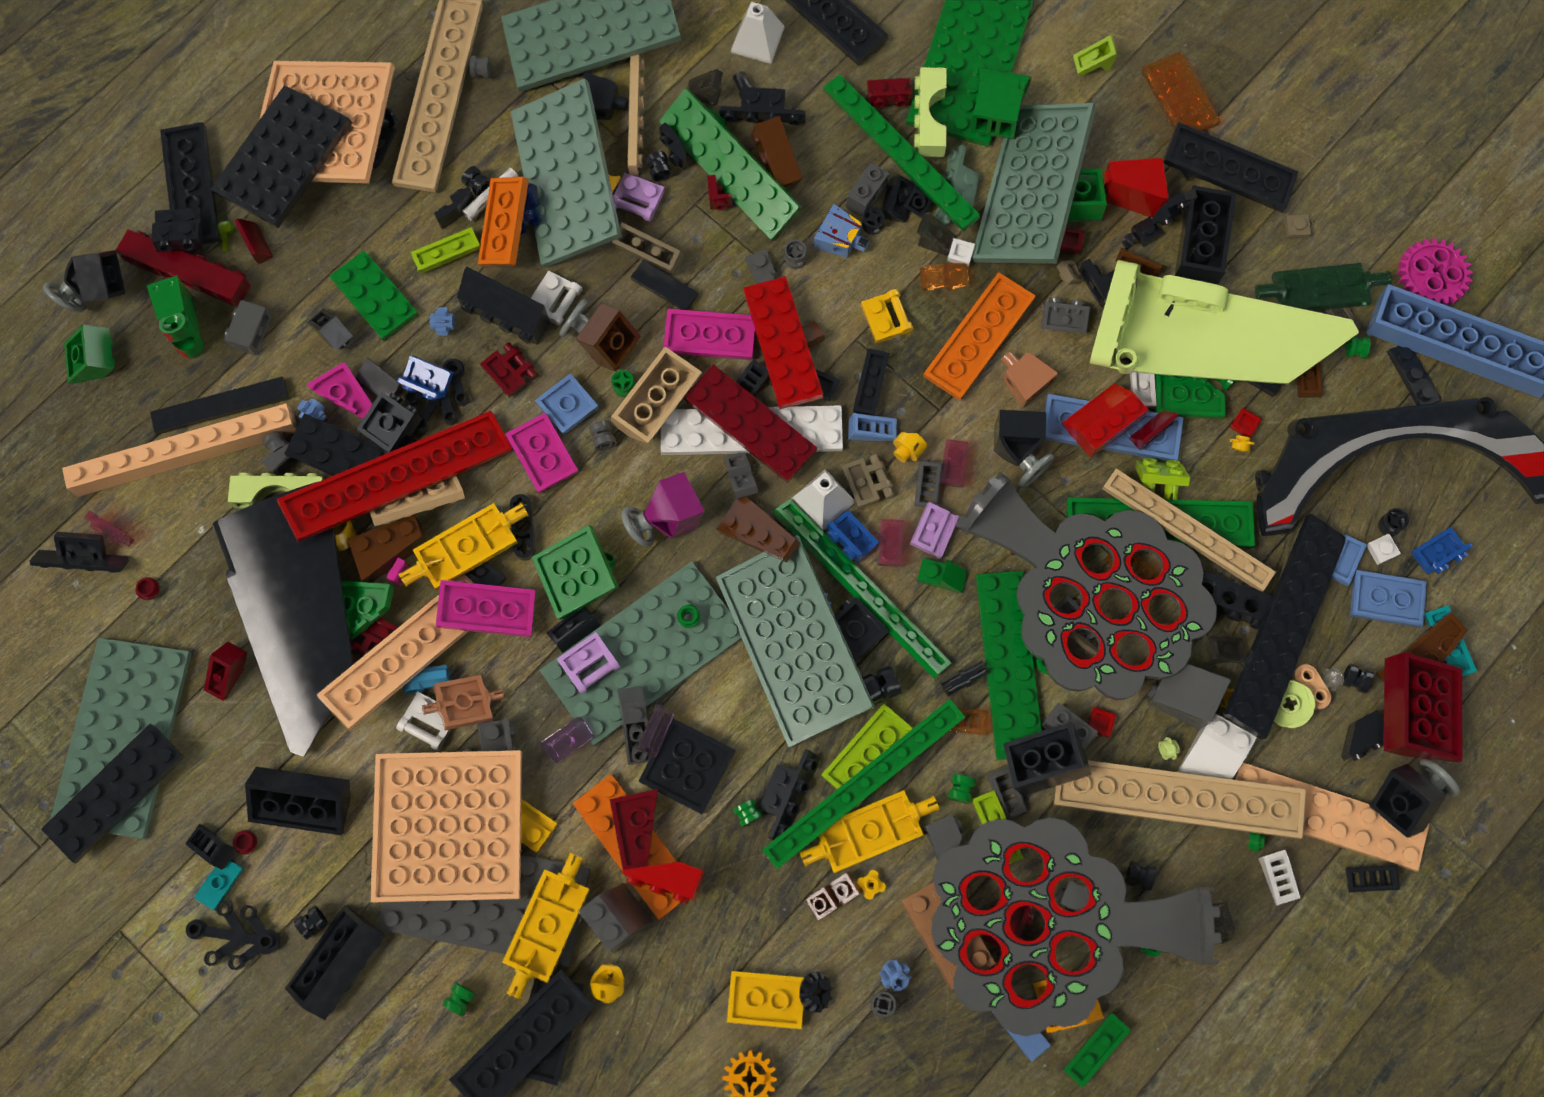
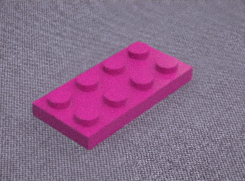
M667 309L663 348L667 347L677 355L753 360L755 328L751 315Z
M441 580L435 628L531 637L535 590Z

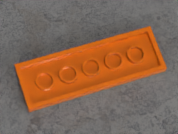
M998 272L926 369L923 377L961 401L1036 296Z
M610 774L572 804L623 871L610 799L627 796V794L612 774ZM653 831L648 866L677 862ZM643 884L642 888L633 885L658 920H661L681 904L672 898L673 894L666 892L665 896L651 892L649 890L650 886Z

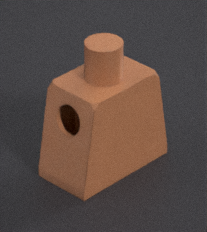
M1010 351L1001 360L1009 368L1005 372L1003 380L1023 408L1055 381L1058 374L1029 352L1018 359Z

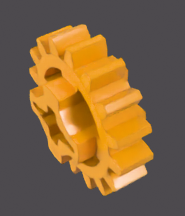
M749 1050L746 1057L742 1052H739L740 1059L736 1060L732 1057L730 1060L733 1066H725L724 1068L729 1072V1075L722 1077V1080L729 1083L724 1087V1090L732 1091L730 1097H769L767 1094L768 1090L775 1091V1088L771 1086V1082L777 1081V1077L771 1076V1073L776 1070L775 1067L769 1068L767 1066L770 1059L761 1060V1052L756 1057L753 1056L752 1050ZM746 1061L745 1069L741 1073H734L737 1066ZM755 1062L764 1068L766 1074H760L755 1069ZM749 1066H751L752 1075L757 1077V1081L752 1083L751 1091H749L747 1081H743V1076L748 1074ZM734 1083L740 1084L745 1089V1095L736 1090ZM759 1084H766L763 1091L754 1096V1089Z

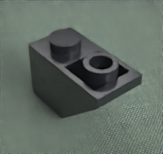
M1377 710L1348 725L1341 756L1343 761L1349 758L1356 761L1367 755L1366 749L1372 747L1376 750L1384 746V721Z

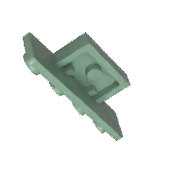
M962 144L950 151L947 158V169L943 178L973 207L980 174L963 165L966 146ZM938 207L934 215V227L937 229L950 222V218Z

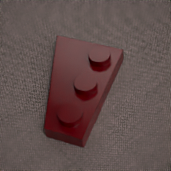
M658 789L610 799L623 870L648 866Z

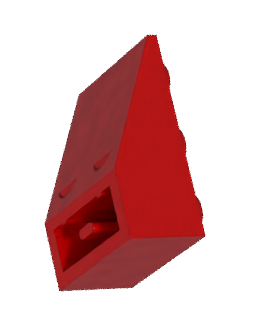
M681 862L624 869L622 871V874L627 877L626 881L629 884L642 888L643 884L650 886L649 890L662 896H665L666 892L673 894L672 898L675 901L688 905L689 901L695 903L705 876L703 870Z

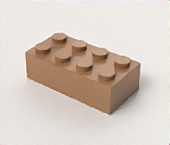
M934 882L903 899L900 903L949 989L953 990V978L958 966L941 955L935 947L931 933L933 915L942 902L935 891ZM977 935L971 939L966 951L971 965L980 970H987L994 966L996 963L980 936Z

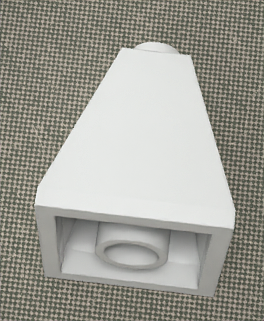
M751 2L741 22L731 53L771 64L783 34L784 25L768 6Z
M826 469L791 498L822 531L827 528L829 522H834L855 504L853 497Z

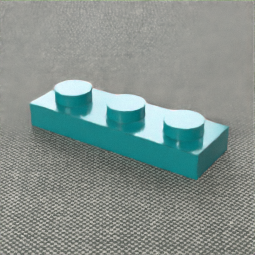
M1449 605L1424 614L1429 628L1448 612H1451ZM1462 638L1452 653L1447 656L1444 663L1462 668V677L1476 673L1477 669Z

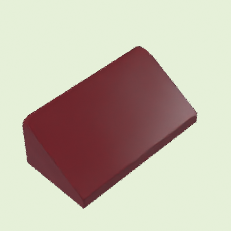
M234 219V223L255 261L261 264L271 259L273 255L257 224L248 220Z
M1160 411L1129 437L1130 441L1139 450H1142L1169 428L1177 419L1178 414L1176 412Z

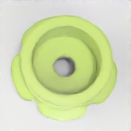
M1166 737L1158 744L1159 751L1165 760L1171 758L1175 760L1177 758L1176 754L1180 752L1176 740Z

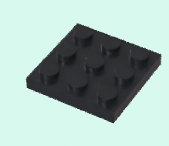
M671 718L638 782L652 790L658 789V793L703 815L736 750Z

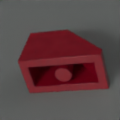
M227 641L210 654L204 691L224 701L244 670L247 651Z

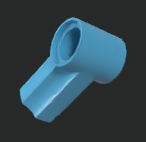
M448 666L424 668L403 686V693H422L424 689H432L436 683L450 681Z

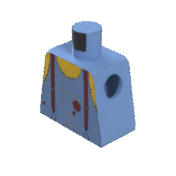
M833 204L814 237V248L838 256L848 257L853 248L865 252L870 240L860 236L862 232V223Z

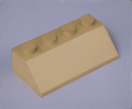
M664 347L611 416V424L629 437L649 444L702 372L667 347Z

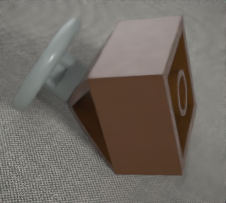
M583 299L571 313L561 328L559 335L565 337L573 328L579 333L576 340L598 365L616 372L641 336L620 310L600 304L591 318L584 316L582 313L587 307L588 301Z

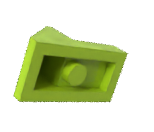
M1110 35L1073 55L1077 73L1080 76H1084L1099 67H1102L1107 72L1110 70L1118 56L1113 36Z

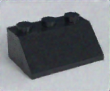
M1072 722L1003 744L1013 787L1022 796L1091 775L1086 752Z

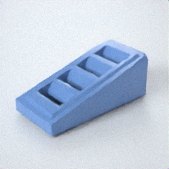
M853 413L849 418L848 439L894 441L897 437V419L857 413ZM866 424H870L869 431H866ZM876 424H879V433L876 432ZM885 425H888V434H884Z

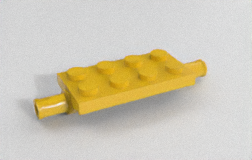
M492 503L413 549L418 561H416V565L399 573L402 582L407 587L409 584L425 576L430 579L434 588L439 590L441 580L454 581L516 545L518 542L510 528H512L511 525L529 516L522 503L503 514Z
M904 790L844 815L818 836L820 839L819 845L799 852L801 859L811 855V857L803 860L805 867L823 858L828 859L835 874L922 837L923 832L918 821L925 815L939 811L938 803L928 807V805L935 803L936 799L934 796L916 804L910 803Z
M569 853L563 870L558 875L544 869L502 962L515 968L514 971L516 972L509 990L506 992L508 995L521 1000L530 978L535 977L547 983L550 981L580 914L578 911L583 907L590 891L589 888L575 883V876L584 860L583 858Z

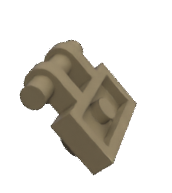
M878 454L869 457L872 464L866 466L863 458L842 465V471L858 509L879 502V492H883L886 499L894 497L891 489L893 485L891 480L887 479L884 471L886 469L883 461H880ZM870 474H876L879 483L874 484Z

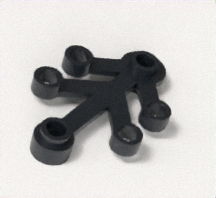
M449 359L443 364V368L450 371L452 368L458 369L457 372L453 373L451 382L456 392L454 399L457 405L463 407L469 403V397L464 392L461 377L465 373V367L460 360ZM448 390L444 398L428 401L419 415L423 418L419 423L423 424V428L420 430L415 429L414 434L422 435L427 432L429 427L427 422L440 400L444 411L443 419L448 425L457 423L458 416L453 411ZM408 391L404 399L407 404L415 406L419 400L425 399V397H423L424 393ZM414 395L415 399L413 401H409L408 398ZM465 396L464 401H458L459 397ZM449 415H454L452 420H447Z
M227 901L220 902L216 907V911L220 916H224L232 930L208 927L205 921L197 919L190 921L185 930L186 935L194 940L203 939L205 936L229 940V942L216 951H208L205 954L204 962L208 966L218 965L222 958L244 943L253 944L243 954L233 955L229 958L228 966L232 970H241L246 962L259 953L271 954L275 952L280 944L279 935L274 930L265 929L257 916V909L251 905H246L240 910L241 918L249 920L256 935L247 933L234 913L232 903ZM227 904L228 911L223 913L222 906ZM250 908L252 915L247 918L245 912ZM194 925L198 926V932L196 934L192 933V927ZM268 937L270 939V943L268 946L265 947L263 945L264 938ZM212 954L216 955L214 963H211L209 960ZM236 958L240 960L238 967L233 965V961Z

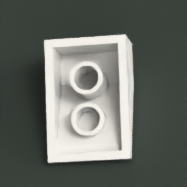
M1215 713L1211 723L1199 730L1177 772L1233 779L1257 737Z

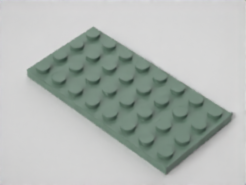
M551 0L501 16L515 80L520 92L682 40L671 0Z
M584 78L511 111L523 176L529 179L527 196L541 265L545 268L622 237L589 82Z
M1094 103L1020 106L1014 139L1003 138L971 257L974 262L1057 264L1096 110Z
M797 535L794 538L800 544L787 563L766 553H761L716 576L789 748L875 708L801 539Z
M691 561L567 650L569 651L597 632L620 665L618 670H612L590 685L582 695L557 658L539 671L595 747L622 727L618 689L641 686L647 709L742 638L731 612ZM684 605H693L700 612V621L693 628H684L678 623L677 612ZM688 613L684 618L690 621L693 619V615ZM603 657L577 675L580 681L608 661Z
M103 638L97 639L50 820L150 723L169 741L171 740L192 655L191 652ZM160 782L107 834L146 839Z

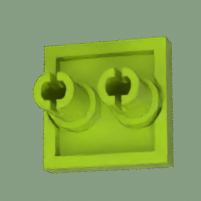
M1153 458L1136 460L1135 469L1144 487L1155 493L1156 484H1165L1164 500H1177L1179 486H1189L1190 476L1183 464H1180L1177 460H1167L1166 462H1157Z

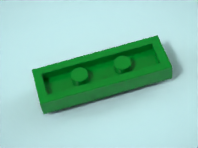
M1109 1013L1062 1071L1078 1086L1083 1088L1131 1030L1113 1013Z

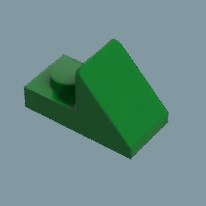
M923 558L916 582L961 594L967 571L950 560H946L944 564Z

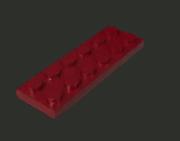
M714 364L684 396L686 402L786 483L797 474L817 451V447Z

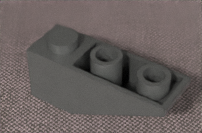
M642 687L618 689L628 765L649 762L651 752H648L650 753L648 755L640 750V746H638L641 745L639 743H642L640 740L643 741L644 739L642 737L645 736L643 734H646L644 731L647 732L648 730L646 728L648 727Z

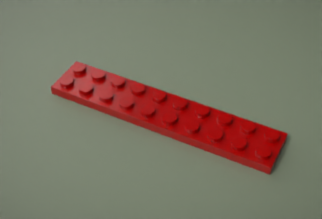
M489 411L277 499V503L295 538L300 542L510 453L512 447L492 411Z

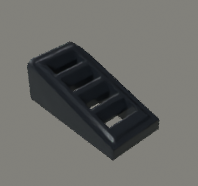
M753 359L736 382L740 386L745 385L751 390L750 394L755 397L769 381L770 377L767 368ZM755 371V372H757L758 374H760V375H761V378H760L759 376H757V375H756L755 373H753V372ZM750 377L752 380L756 382V385L752 384L747 379Z
M202 824L197 826L185 843L210 865L220 870L226 867L236 852L233 846Z
M1397 865L1345 868L1348 893L1400 890ZM1374 871L1379 872L1380 886L1375 885ZM1384 871H1389L1390 885L1385 884ZM1353 872L1359 873L1360 887H1355ZM1364 872H1369L1370 886L1365 887Z

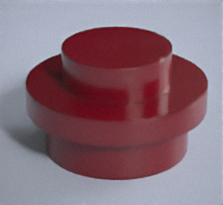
M145 577L137 582L135 591L139 598L152 600L159 594L160 585L155 579Z
M249 830L238 832L233 839V847L237 853L242 855L252 853L258 844L257 836Z

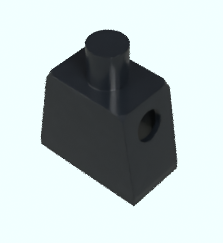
M584 72L583 79L585 78L589 82L597 120H611L615 109H627L628 97L618 96V87L615 82Z

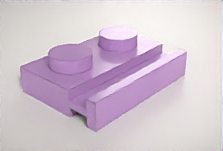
M931 502L927 503L910 545L928 554H933L940 559L943 556L959 516L953 515Z

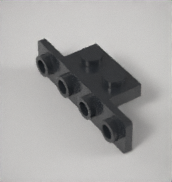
M742 87L741 107L719 106V114L727 122L742 120L748 123H756L780 116L782 123H789L795 126L805 124L806 121L805 110L784 109L785 89Z
M57 532L53 536L56 551L38 550L29 560L31 566H40L41 568L84 569L86 571L97 570L110 573L121 572L129 562L128 556L106 555L103 535Z
M805 749L797 770L777 764L759 809L777 816L769 834V839L772 841L790 828L795 817L799 814L800 805L809 790L810 781L818 768L820 757L810 750Z

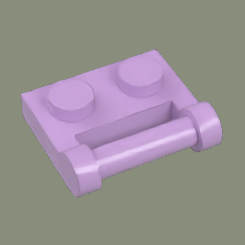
M624 173L613 195L615 208L642 216L644 220L650 222L663 197L665 187ZM624 197V198L633 200V201H635V202L641 203V204L646 205V206H648V207H647V208H643V207L637 206V205H635V204H632V203H629V202H626V201L622 200V198Z
M597 632L557 658L581 695L587 691L586 688L612 670L616 671L620 668V665ZM603 657L606 658L608 661L606 664L580 681L577 675Z

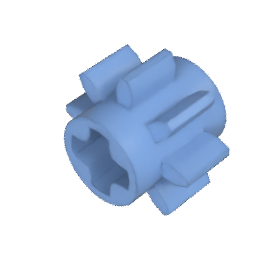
M437 307V311L430 314L431 330H435L437 335H448L450 330L455 329V314L450 313L448 307Z
M312 398L309 401L302 400L296 408L300 412L298 415L299 419L302 418L304 413L322 421L326 418L323 412L325 407Z
M897 959L887 961L883 965L882 971L879 972L884 987L888 989L891 986L893 991H900L906 988L909 979L912 978L906 962L904 961L900 964Z

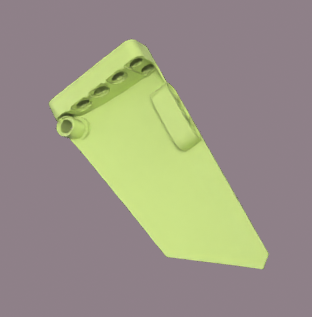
M1118 260L1092 350L1090 364L1116 369L1122 374L1139 372L1289 384L1356 336L1359 331L1351 319L1229 294L1227 288L1216 284L1173 275H1166L1160 278L1140 273V265ZM1171 304H1174V308L1171 311L1169 317L1164 315ZM1122 358H1130L1132 363L1124 365L1120 360Z

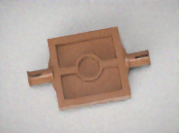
M481 675L436 683L433 687L436 703L422 705V711L424 715L438 712L442 718L445 731L492 721L493 716L490 702L504 699L502 689L488 692L483 684Z

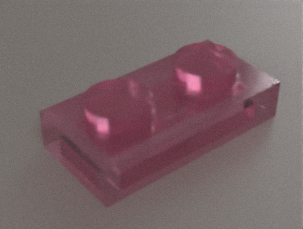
M945 440L940 485L963 488L969 442Z
M90 510L84 517L91 522L89 525L91 529L100 535L103 531L109 534L107 539L117 546L123 543L130 547L134 542V539Z
M880 519L878 566L901 567L904 520Z

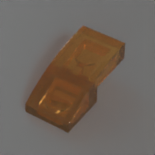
M966 263L939 264L920 268L921 288L923 291L942 287L950 290L969 285Z

